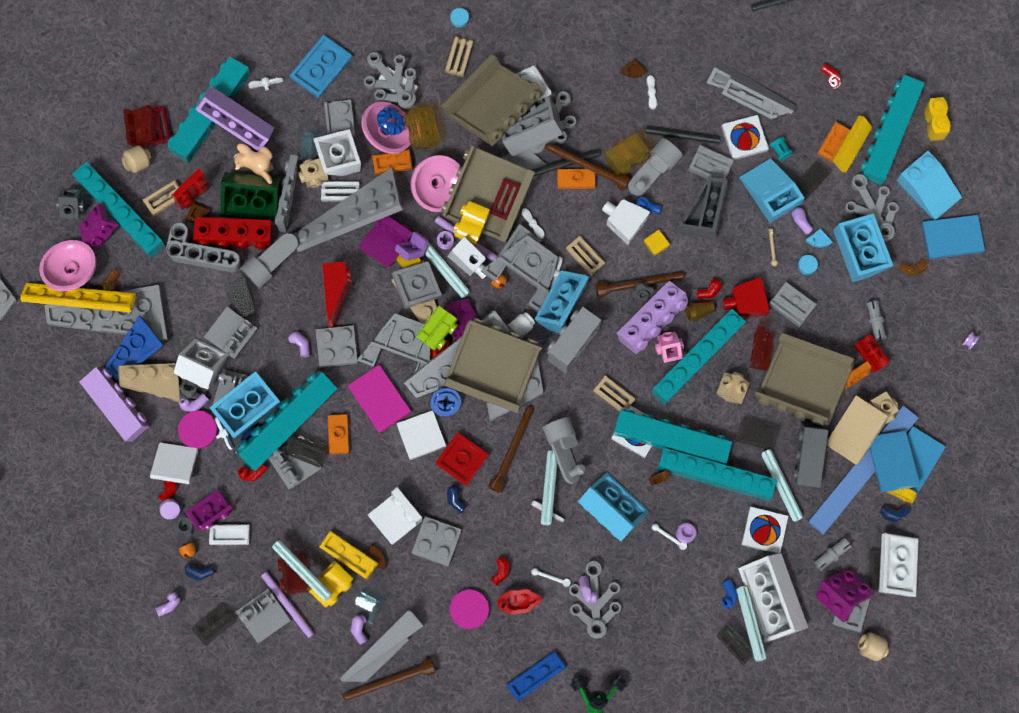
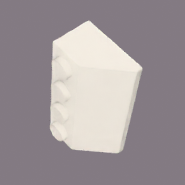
M781 553L764 557L738 568L744 586L748 587L756 620L761 634L764 636L765 643L808 628Z

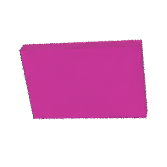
M380 365L347 385L379 434L411 413V410Z

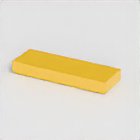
M858 116L833 159V163L841 172L847 173L872 129V126L864 116Z
M331 531L319 546L367 580L378 566L376 561Z

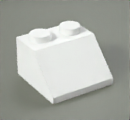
M350 129L313 139L324 174L344 176L360 171L361 162Z
M195 338L179 354L173 373L208 390L216 381L229 355Z

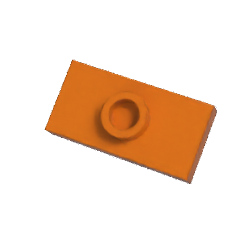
M835 122L817 154L833 163V159L850 129Z
M409 150L397 154L385 153L372 156L375 175L383 174L391 167L394 172L412 170Z
M557 169V188L595 189V173L587 169Z
M868 361L855 370L852 369L844 391L870 374L871 365Z
M347 414L328 415L329 454H349Z

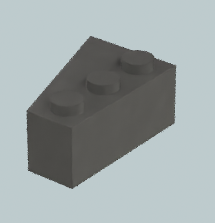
M710 176L707 178L697 194V198L679 223V233L717 239L728 190L727 179Z
M800 423L798 449L795 452L797 464L796 468H793L792 479H795L797 485L818 488L821 486L828 429L824 426Z

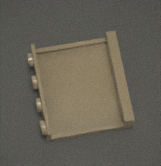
M491 54L441 106L447 117L493 146L543 93L537 82L532 85L500 65L497 57Z
M471 146L470 149L467 148L463 156L465 163L463 167L459 166L456 173L458 180L456 184L452 183L448 193L451 197L448 202H444L441 211L444 212V217L460 222L463 216L460 214L463 204H467L470 201L491 210L503 179L519 184L521 187L507 220L489 214L482 231L484 234L507 242L535 172ZM509 184L505 185L504 190L501 194V197L495 209V212L497 213L500 209V206L507 192ZM514 186L503 209L502 215L504 216L516 187Z
M476 318L473 321L468 320L443 385L517 413L539 351L542 350L538 346L539 342L531 339L525 342L520 340L521 336L510 332L507 335L502 333V328L494 325L491 328L484 326V321Z
M781 333L779 346L759 392L755 393L756 399L764 406L772 405L783 413H787V411L794 413V416L804 420L807 418L818 426H829L855 365L854 358Z

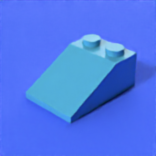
M929 151L904 170L896 180L933 220H937L962 198L942 165Z

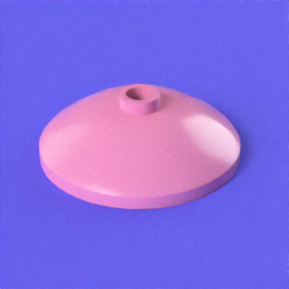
M376 102L364 111L361 122L362 129L367 140L375 148L385 153L397 154L405 151L411 145L414 137L413 125L410 118L401 108L389 102ZM384 107H392L395 111L399 110L398 113L400 115H404L405 129L400 134L389 135L379 127L377 115ZM390 118L387 122H395L396 120Z
M434 155L422 160L414 169L411 177V192L416 202L429 211L442 212L441 209L444 202H448L451 197L448 194L452 183L456 184L458 180L456 173L460 165L452 158L443 155ZM433 179L437 180L435 185H432Z
M77 240L60 242L51 247L43 256L39 267L40 276L44 283L53 290L71 291L84 285L94 274L96 256L91 247L84 242Z

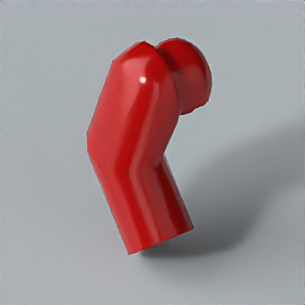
M163 480L165 490L158 496L160 501L163 502L176 493L177 482Z

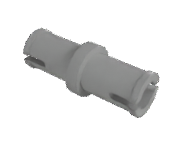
M874 301L875 309H873L872 302L867 303L870 316L869 324L872 325L874 340L880 341L879 333L881 340H884L887 337L879 301Z
M842 538L832 548L826 549V553L813 563L822 572L833 561L837 562L839 560L838 557L852 547L845 538Z

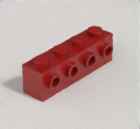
M195 217L193 240L195 244L208 247L210 245H217L219 248L236 246L239 249H246L248 246H255L256 249L264 250L272 244L273 225L271 220Z

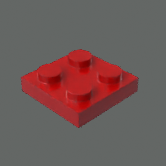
M198 168L171 194L176 206L180 210L189 208L194 203V199L198 195L204 194L207 190L208 182L204 173Z
M457 432L435 462V465L467 487L489 454Z

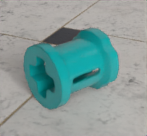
M780 137L770 144V147L774 148L779 156V161L787 159L794 153L785 143L784 137Z

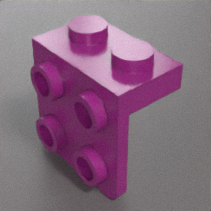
M389 215L376 221L375 226L360 243L359 249L383 266L389 268L400 255L395 251L396 245L410 241L412 232L406 225L399 224L393 216Z
M845 569L823 580L816 598L844 623L849 620L854 606L873 597L875 592L850 569Z

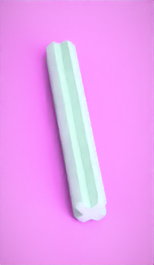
M428 242L424 254L460 297L465 298L470 293L469 289Z
M768 449L762 452L761 455L772 478L777 479L776 487L792 520L795 522L802 519L803 515L772 450Z
M549 450L547 453L541 514L542 525H551L557 470V460L553 450Z
M280 540L274 543L272 548L322 600H328L332 593Z
M740 586L736 591L755 661H763L766 659V654L747 586Z

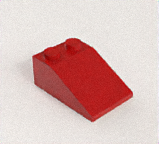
M345 261L322 264L329 328H334L349 291V284H352L350 267H346Z

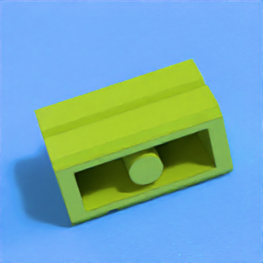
M438 306L416 335V338L433 351H436L437 348L441 350L447 342L444 338L448 333L452 335L458 327L456 324L458 320Z

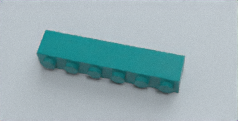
M229 57L227 61L221 64L217 76L214 75L209 85L233 100L250 76L249 67ZM205 90L201 93L199 97V102L206 93ZM199 102L196 106L193 105L191 107L189 116L180 123L178 132L175 136H171L167 146L170 153L188 164L216 125L215 122L196 111Z
M903 75L901 80L897 79L893 88L896 91L895 95L890 96L886 105L889 106L888 112L884 111L880 120L883 123L882 127L877 128L874 134L875 144H870L867 154L870 155L868 161L864 160L860 168L863 171L862 175L867 180L881 186L884 183L924 82L907 75Z
M87 162L72 174L75 180L97 203L105 205L107 214L117 222L150 259L165 248L163 241Z
M731 309L652 389L651 394L665 406L743 328L746 321Z
M314 371L310 373L306 378L307 381L302 386L296 387L292 392L293 395L289 399L283 400L279 404V409L275 413H270L265 418L266 422L261 427H256L251 432L252 436L247 441L243 440L237 446L238 450L235 453L250 469L256 471L338 389L323 372Z
M630 409L618 412L612 435L651 445L659 449L667 448L720 464H727L732 442L728 441L727 437L721 435L716 437L710 436L709 432L704 430L696 432L690 430L691 427L686 425L675 426L672 425L671 421L661 419V421L654 420V417L651 415H637L635 411Z
M663 448L657 467L658 471L668 470L670 474L768 502L773 497L777 479Z

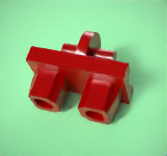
M871 334L854 344L864 361H868L871 365L873 374L890 363L881 350L882 348L880 345L878 346Z

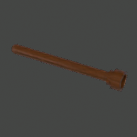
M551 143L545 145L546 150L614 182V185L617 186L616 188L622 191L625 189L630 177L624 174H618L617 176Z
M677 272L610 285L599 282L595 283L597 297L602 298L606 297L609 292L635 288L641 282L653 285L684 279L685 273Z
M531 406L525 409L497 476L490 480L488 488L493 491L502 493L504 490V477L533 413Z
M429 658L424 660L419 667L345 692L343 699L350 700L420 674H428V676L435 674L432 660Z

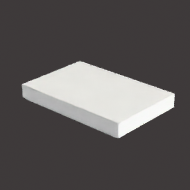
M888 533L882 534L879 592L916 597L918 538Z

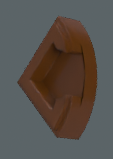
M633 59L621 70V73L630 78H638L645 75L647 71Z
M193 203L185 220L194 223L195 217L207 218L211 210Z
M666 470L648 479L650 485L654 486L668 481L670 473Z
M370 545L368 557L378 563L377 568L385 569L386 562L382 552Z

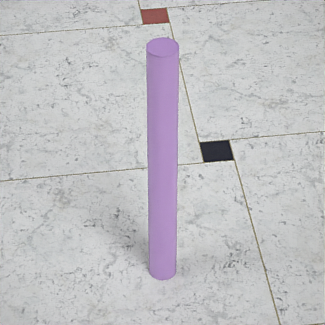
M438 216L435 223L455 236L456 233L453 232L455 226ZM480 243L477 245L472 244L482 255L491 261L499 257Z
M265 572L261 576L306 636L308 638L312 637L315 634L270 574Z

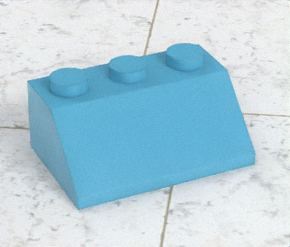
M874 213L839 223L833 230L852 282L872 277L893 267Z
M561 270L535 320L547 330L560 333L583 294L589 277Z
M255 371L212 405L210 409L231 436L237 440L249 428L256 425L276 409L280 401Z
M608 472L597 480L578 501L586 511L591 513L600 524L605 526L620 541L650 512Z

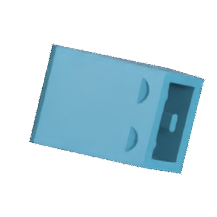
M772 159L765 161L739 177L769 223L799 207L805 199L796 184Z

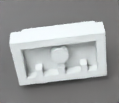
M398 487L391 492L392 496L368 514L369 518L391 545L422 522L420 514Z

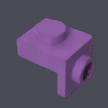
M413 232L411 240L397 244L395 251L405 260L420 258L424 256L428 240L418 232Z

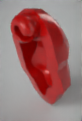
M528 588L510 589L500 595L497 605L501 611L511 615L528 613L541 602L542 598L537 592L531 591Z

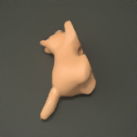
M238 144L237 149L239 153L234 155L235 169L249 168L257 175L262 176L268 184H272V178L269 175V172L273 170V165L270 162L273 157L271 151L266 147H261L258 152H254L247 145Z

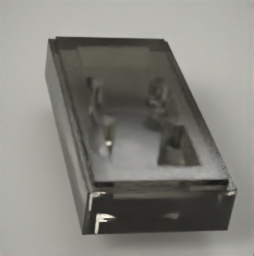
M817 161L795 183L804 196L805 201L830 175V172Z
M869 551L870 588L874 591H879L881 551Z
M731 623L717 635L719 640L742 666L754 657L751 645Z

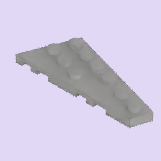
M391 167L293 234L298 241L296 248L298 252L403 210L393 168Z
M159 285L120 291L136 294L137 298L132 312L44 305L47 324L51 326L126 335L137 317L141 315L160 340L168 341Z
M494 310L482 319L486 327L491 328L492 325L503 329L502 333L507 335L511 332ZM461 337L404 381V384L416 398L445 387L443 384Z

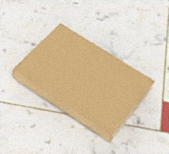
M855 396L828 438L826 445L854 464L859 465L890 416L860 397Z

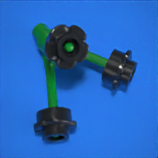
M618 674L615 677L611 675L609 683L613 687L606 695L603 691H593L590 693L589 698L584 690V687L588 686L587 677L583 678L580 675L571 679L572 684H570V687L572 686L574 691L580 690L589 713H601L616 689L622 692L624 688H627L625 684L627 680Z

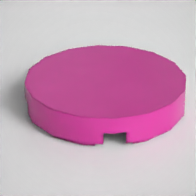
M196 410L189 412L179 422V438L188 447L206 448L216 438V422L205 411Z
M470 589L461 591L451 601V618L461 628H478L488 617V602L484 595L478 591Z

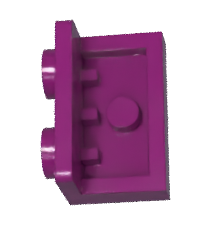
M98 203L79 226L82 242L98 248L118 226L116 221L108 219L104 204Z
M469 298L452 302L444 308V310L458 320L456 322L458 327L452 334L455 340L463 335L468 320L478 319Z
M217 489L185 511V514L197 531L202 529L207 531L215 525L213 521L217 518L223 520L230 515L229 510L233 506L231 504L228 505Z

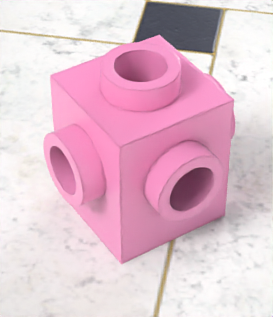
M665 332L657 336L656 352L657 355H661L664 363L683 358L681 351L684 349L682 338L678 339L676 332Z

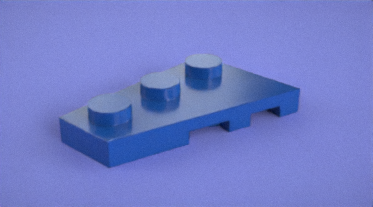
M141 315L137 317L135 323L106 364L107 369L117 381H119V366L140 365L164 346Z

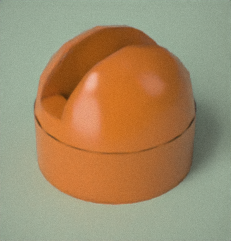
M501 273L495 282L492 280L491 284L496 288H503L507 284V279Z
M192 542L179 548V551L184 558H190L195 555L196 549Z

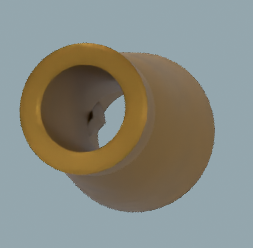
M712 301L690 303L689 306L685 307V313L689 321H697L715 312Z

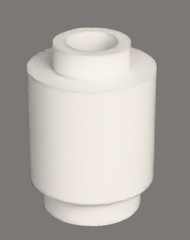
M525 312L518 315L507 327L511 332L520 335L521 339L533 328L535 322Z

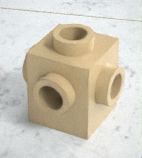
M309 159L300 165L301 172H298L301 182L306 183L307 188H316L322 185V182L329 181L328 175L324 174L320 159Z
M724 373L716 394L727 402L742 404L750 383L740 373Z
M887 391L869 402V404L890 416L886 424L896 418L894 415L899 411L898 404L889 396Z

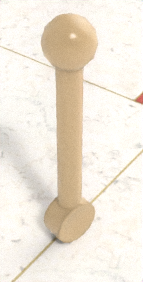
M768 228L772 254L771 265L777 266L778 261L775 256L773 228Z

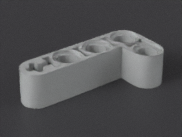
M176 223L171 227L166 251L172 261L227 272H236L241 267V260L236 252L189 243L190 233L183 223ZM180 230L185 231V233H184L183 236H181V237H177V236H176V233H177L178 231H180ZM174 249H181L180 253H178L177 255L172 254V251ZM193 252H199L198 257H190ZM212 255L218 256L214 262L209 261ZM232 259H235V262H232V265H229V262H231Z

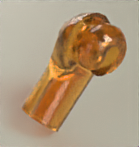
M923 260L913 266L902 262L898 270L911 277H916L927 271L928 264Z
M112 269L103 281L102 289L105 291H115V281L120 274Z

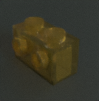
M411 108L405 115V122L408 127L409 141L412 144L413 150L433 149L441 142L433 108Z
M635 133L605 152L604 159L618 176L621 173H628L636 163L639 165L646 161L649 149L639 135Z

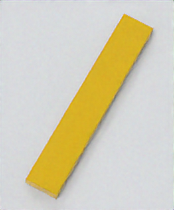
M26 283L20 296L22 302L132 312L137 298L135 293L77 288L71 291H56L47 285Z

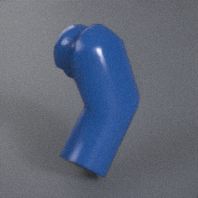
M646 197L637 199V206L659 215L662 206L652 203Z
M731 579L722 583L726 594L721 604L727 609L732 608L738 598V593Z

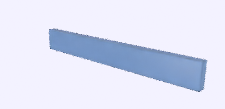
M902 406L895 415L896 418L889 422L879 435L906 431L907 433L918 417L905 406ZM870 449L860 464H855L808 521L822 535L875 472Z

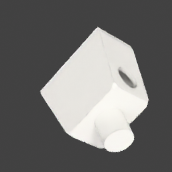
M623 199L617 207L607 201L602 211L610 216L606 225L627 245L630 244L650 214L648 210Z
M464 237L447 257L468 275L471 276L475 272L483 279L486 275L481 273V270L486 267L482 264L486 258ZM469 259H472L475 264L470 263Z

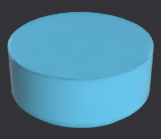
M456 8L452 11L450 16L451 23L455 27L461 28L468 24L469 14L465 9Z
M811 255L803 256L798 262L799 271L805 275L813 274L818 267L816 258Z

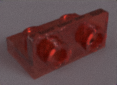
M146 105L136 110L127 108L123 110L128 145L144 147L157 142L152 106Z
M757 326L754 332L749 368L768 371L774 335L766 333L765 327Z
M305 552L294 554L307 567ZM282 557L277 560L278 570L282 571L283 579H280L281 591H285L286 595L309 592L307 590L309 585Z

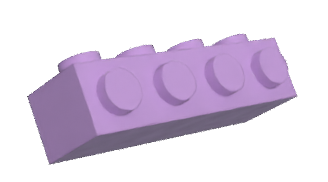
M212 86L206 91L196 108V111L258 151L267 143L274 129L273 126Z
M668 281L617 332L620 342L635 354L640 350H644L648 342L653 337L658 336L661 329L666 324L671 323L679 311L685 309L688 303L686 293L671 281Z
M95 367L79 381L124 441L133 442L149 428V425L146 423V417L135 409V403L124 395V389L117 382H114L111 378L113 375L107 368Z

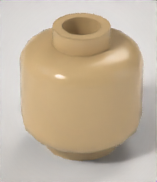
M136 145L124 151L121 159L127 171L137 173L150 165L149 159H151V154L147 148L144 149Z
M870 632L866 635L864 634L858 642L860 654L866 658L879 661L888 655V642L882 636Z

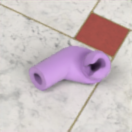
M300 332L291 333L288 337L289 342L300 346V357H309L308 339Z
M202 393L196 400L180 399L179 405L182 410L192 412L203 407L209 399Z
M176 592L167 596L169 602L155 608L159 617L173 611L178 606L180 597L178 598Z

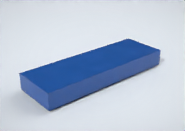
M554 651L506 686L518 702L564 670L566 666Z

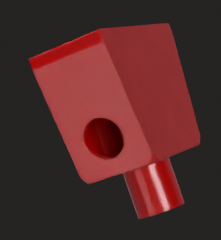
M761 277L733 287L731 290L732 297L722 299L723 309H735V312L740 317L767 316L770 312Z

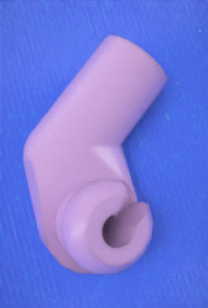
M799 207L792 211L794 221L805 234L810 233L813 228L807 222L805 211Z
M581 576L579 578V585L584 601L595 603L597 601V593L591 592L588 577Z
M362 614L356 615L352 619L351 633L360 645L368 641L362 631L367 619Z

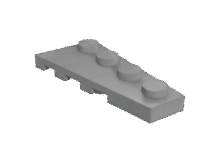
M291 155L290 160H287L285 165V172L287 173L282 181L283 190L279 198V208L275 219V225L278 226V230L281 232H287L300 162L297 155Z

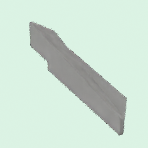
M720 61L717 62L707 81L710 85L724 89L723 95L770 119L777 118L779 115L786 113L791 114L796 107L794 104Z
M408 610L340 680L342 682H367L409 641V636L423 627L422 623Z

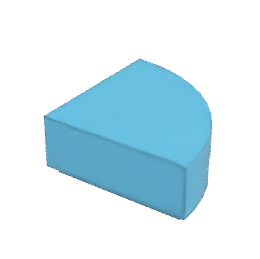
M821 228L806 239L808 244L814 247L818 246V248H822L821 246L827 247L833 243Z

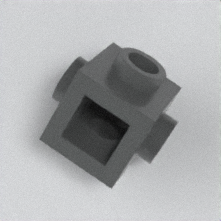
M62 188L56 200V210H59V216L67 219L79 218L81 212L85 209V201L82 200L81 189Z

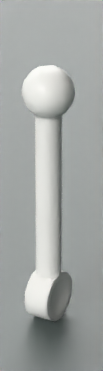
M654 523L652 525L654 531H658L679 545L681 550L687 548L686 543H682L659 528L658 524Z
M537 568L531 570L532 575H540L563 583L565 587H568L571 583L569 579L557 578L540 572Z

